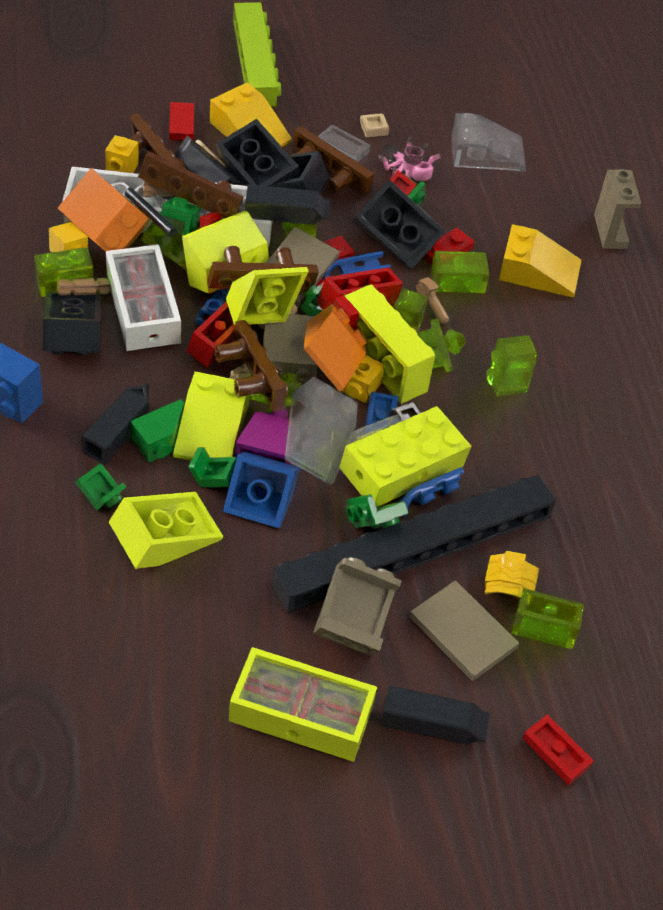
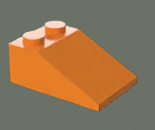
M90 168L58 207L66 217L105 252L129 248L152 221L92 168Z
M331 304L306 323L304 350L340 392L345 388L365 357V344L367 340L360 330L354 331L348 324L350 319L343 309L339 308L337 310Z

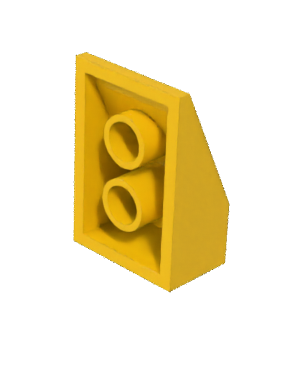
M248 82L210 100V124L226 137L253 120L258 119L281 147L292 143L291 136L263 94Z
M512 224L499 280L574 298L581 259L538 230Z

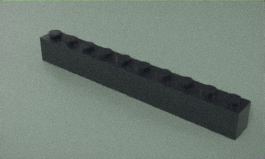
M539 475L521 478L510 485L495 487L490 492L478 496L472 495L459 503L444 505L439 510L427 514H419L411 520L388 526L377 532H367L360 538L348 542H339L326 550L311 552L305 557L292 562L285 561L273 568L272 586L287 614L325 600L336 565L344 558H357L365 562L366 567L374 570L384 569L395 575L546 520L551 517L556 499Z

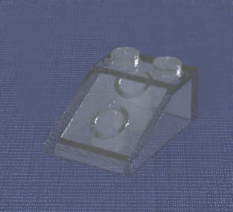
M471 113L455 114L451 135L454 167L525 171L526 165L522 136L481 115Z
M312 377L292 393L285 460L330 485L333 484L339 471L345 446L349 444L356 426L358 403L315 377Z

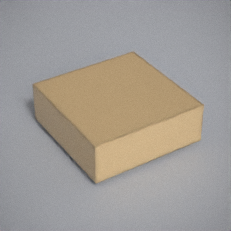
M384 114L360 116V124L365 137L389 135V126Z

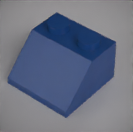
M0 343V412L5 417L12 418L22 424L43 403L40 364Z
M248 452L238 454L223 512L280 528L292 500L301 468Z

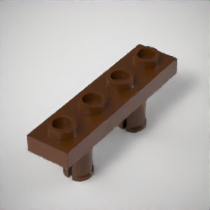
M138 113L129 117L134 136L128 139L138 141V151L141 149L146 150L147 153H154L170 162L173 158H176L171 149H166L161 136L154 134L148 120L144 121Z
M303 126L295 129L293 149L297 151L295 154L319 151L327 171L333 175L332 178L326 181V187L331 193L335 194L347 185L363 196H367L372 192L373 172Z
M148 152L145 155L138 178L175 196L184 198L209 212H218L221 214V218L224 219L238 213L244 196L231 191L230 183L225 180H220L216 184L185 169V163L179 158H173L170 162L154 153Z
M233 245L226 247L224 250L226 262H212L207 282L209 288L230 289L232 282L253 270L307 267L309 272L300 291H307L315 285L319 271L317 265L294 264L291 250L287 247L279 248L276 251L277 263L242 262L239 247Z
M246 320L235 321L234 342L215 345L217 362L222 363L223 361L234 359L244 360L252 376L234 380L236 396L240 398L246 395L261 393L273 412L284 410L285 398L288 397L286 382L282 381L279 377L276 365L270 362L266 348L261 346L258 341L256 331L250 328Z

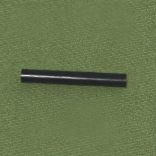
M129 187L125 190L124 195L169 237H174L177 234V229L133 188Z

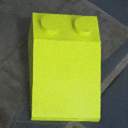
M308 268L253 270L232 282L226 301L234 326L235 321L246 320L249 325L286 322L309 272Z
M194 372L187 393L173 457L191 461L198 447H205L210 458L234 456L236 442L240 436L249 406V395L240 398L236 396L234 391L235 379Z
M196 492L123 498L109 521L135 569L161 566L221 541L223 538L222 533Z

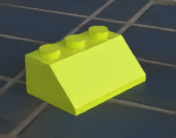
M242 211L182 236L189 285L208 294L218 290V288H209L207 279L212 262H226L224 257L226 247L233 245L239 247L242 262L266 263L269 260L267 241L247 211Z

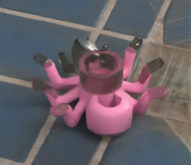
M408 137L404 155L394 145L392 147L388 144L383 146V155L379 154L378 159L384 163L385 170L392 171V175L397 170L400 172L405 170V175L417 182L428 181L433 173L434 167L432 163L442 157V154L439 153L431 156L428 162L422 161L423 154L429 144L425 143L421 148L411 145L412 137Z

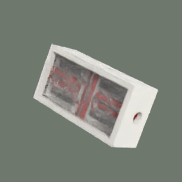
M159 245L106 251L107 277L110 281V288L126 350L131 351L180 344L181 319Z

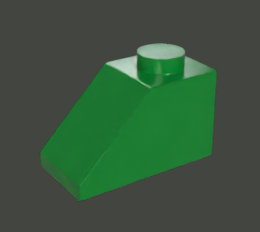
M182 399L131 421V440L148 463L158 458H164L169 453L174 452L184 410Z

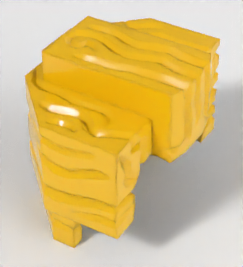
M506 551L505 554L491 555L485 577V594H509L530 604V599L534 597L539 568L525 561L526 554Z

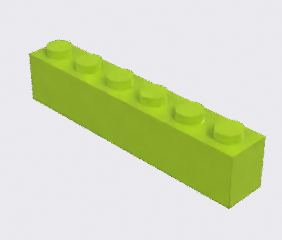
M261 2L234 3L233 23L244 84L248 82L263 94L270 106H276L277 96H281V83L278 82L275 53H272V39H269L270 28L267 25V13L263 12Z

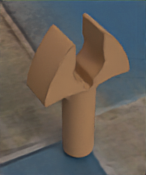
M429 277L419 280L420 284L416 285L421 304L428 302L440 324L447 323L449 317L436 296L439 286Z

